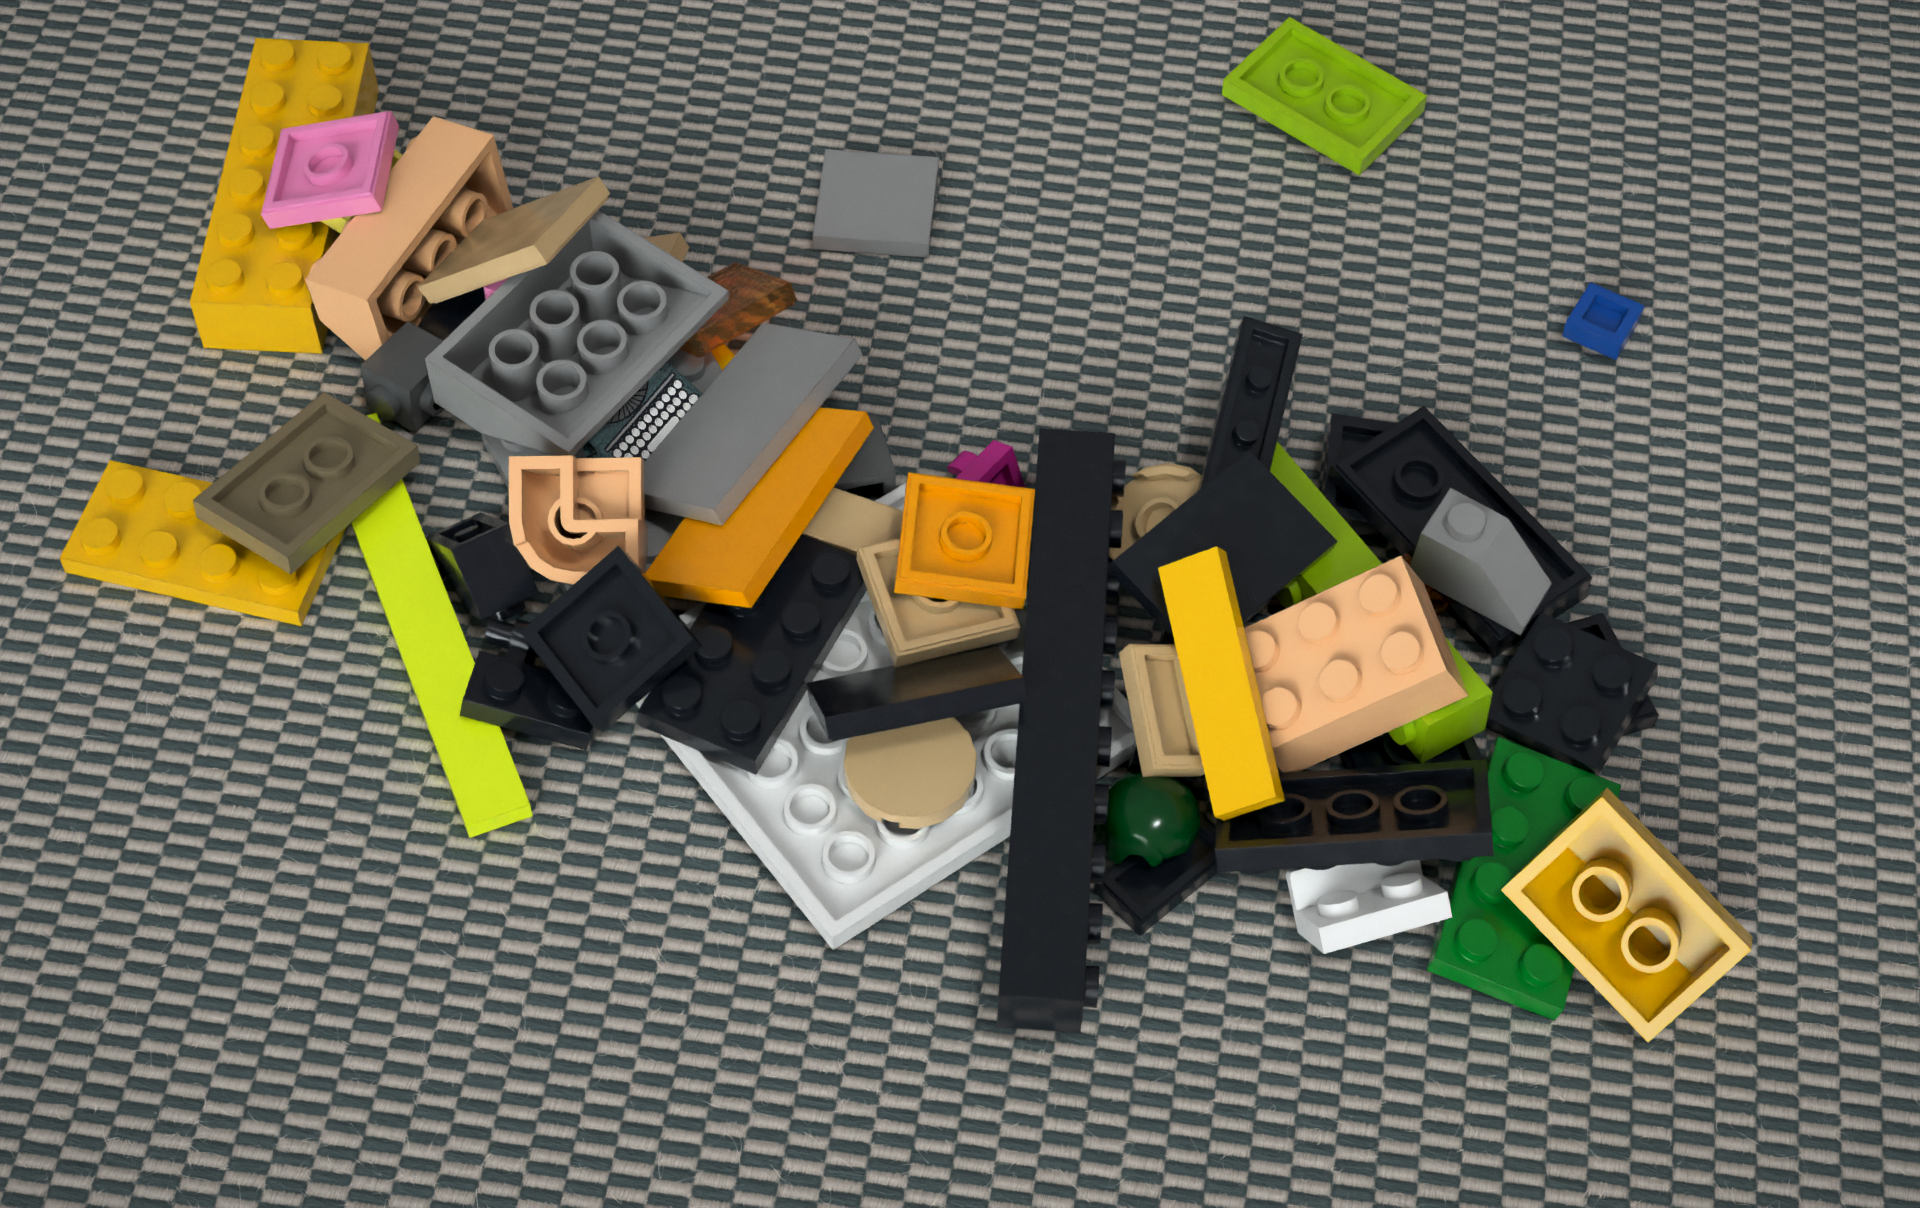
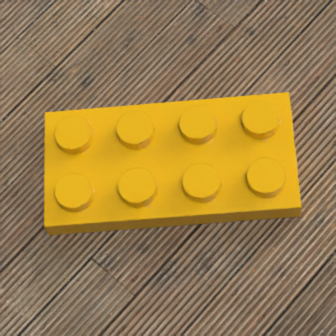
M110 460L59 559L65 573L302 626L347 527L295 572L289 574L196 517L193 499L213 483Z

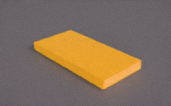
M819 407L722 526L685 517L645 572V575L660 594L666 597L752 608L874 429L867 412Z

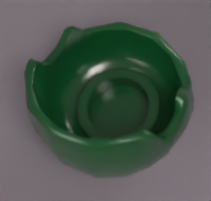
M1131 772L1110 785L1106 825L1095 824V843H1106V856L1115 864H1121L1125 857L1134 854L1144 857L1150 866L1155 867L1164 858L1185 853L1199 835V803L1189 788L1172 777H1143L1142 772Z

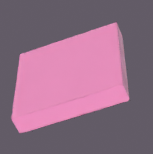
M392 111L281 129L261 212L268 227L273 229L382 211L399 130V124Z

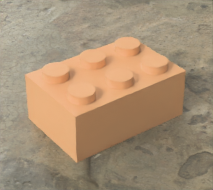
M1402 556L1396 557L1244 628L1276 765L1283 773L1302 771L1469 696L1425 585Z

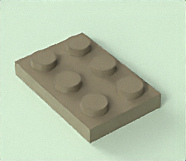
M323 392L193 499L196 517L287 573L292 574L420 463L418 445L328 393Z

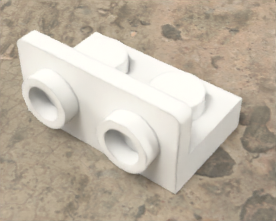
M1420 860L1405 861L1394 866L1367 863L1337 865L1326 870H1313L1302 867L1289 868L1286 871L1297 932L1323 954L1452 918L1448 892L1423 876Z

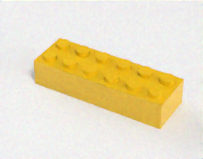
M255 38L190 298L191 309L203 348L323 354L328 327L319 320L305 279L309 275L313 264L324 256L340 233L321 221L270 229L263 219L261 212L281 129L373 114L375 112L379 88L369 43Z

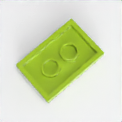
M1291 17L1286 19L1223 79L1222 95L1359 176L1424 112L1427 99L1426 94Z

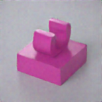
M993 440L978 456L970 451H962L947 466L949 473L958 475L956 479L1026 488L1013 447Z

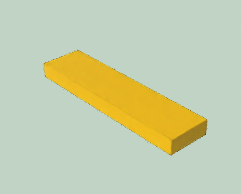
M1216 546L1159 567L1158 571L1214 817L1225 821L1285 801L1226 551Z

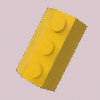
M1608 788L1604 789L1564 826L1501 889L1647 1042L1652 1040L1752 949L1753 936Z

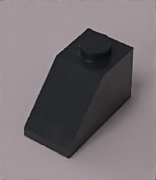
M480 512L426 537L433 557L465 610L480 620L488 617L489 620L493 618L503 621L513 617L526 608L524 600L539 594L526 560L513 544L510 524L508 522Z

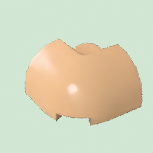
M509 456V524L513 544L517 547L528 565L550 581L574 585L619 546L631 556L645 574L648 551V526L645 524L644 460L641 457Z

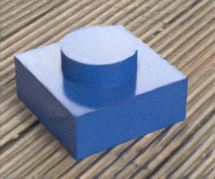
M1590 282L1566 320L1562 337L1617 360L1639 324L1645 306Z

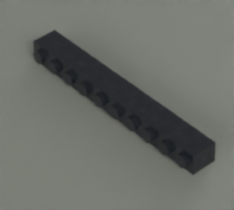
M1039 429L1022 676L1024 677L1027 700H1024L1019 706L997 1027L1081 1033L1083 1007L1097 1008L1100 966L1086 965L1087 945H1100L1103 904L1089 902L1090 884H1103L1106 856V843L1093 842L1094 824L1106 825L1109 784H1097L1096 774L1097 766H1110L1112 727L1099 726L1100 709L1112 710L1115 682V671L1102 670L1103 654L1115 655L1118 616L1105 615L1106 600L1118 601L1120 584L1108 570L1112 563L1108 562L1109 548H1121L1123 510H1111L1112 496H1124L1126 459H1114L1115 433Z

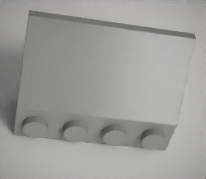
M598 210L548 264L509 277L425 358L434 402L480 433L556 456H574L729 299V291Z

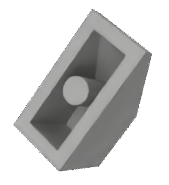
M1450 488L1421 532L1410 564L1412 570L1424 584L1520 636L1552 584L1507 517Z

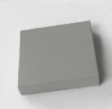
M825 149L812 235L813 249L929 258L939 176V157Z

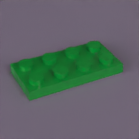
M1497 737L1489 749L1486 760L1494 856L1474 857L1467 861L1457 862L1448 892L1452 918L1440 921L1426 970L1555 1021L1564 1010L1575 966L1501 889L1604 789L1608 788L1618 798L1621 785Z

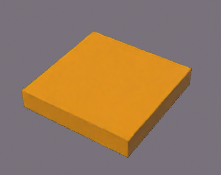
M908 472L894 593L1023 610L1027 590L1035 489Z

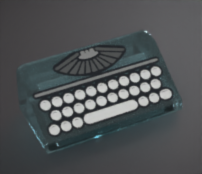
M666 362L583 446L585 458L641 457L645 462L702 393L672 365Z

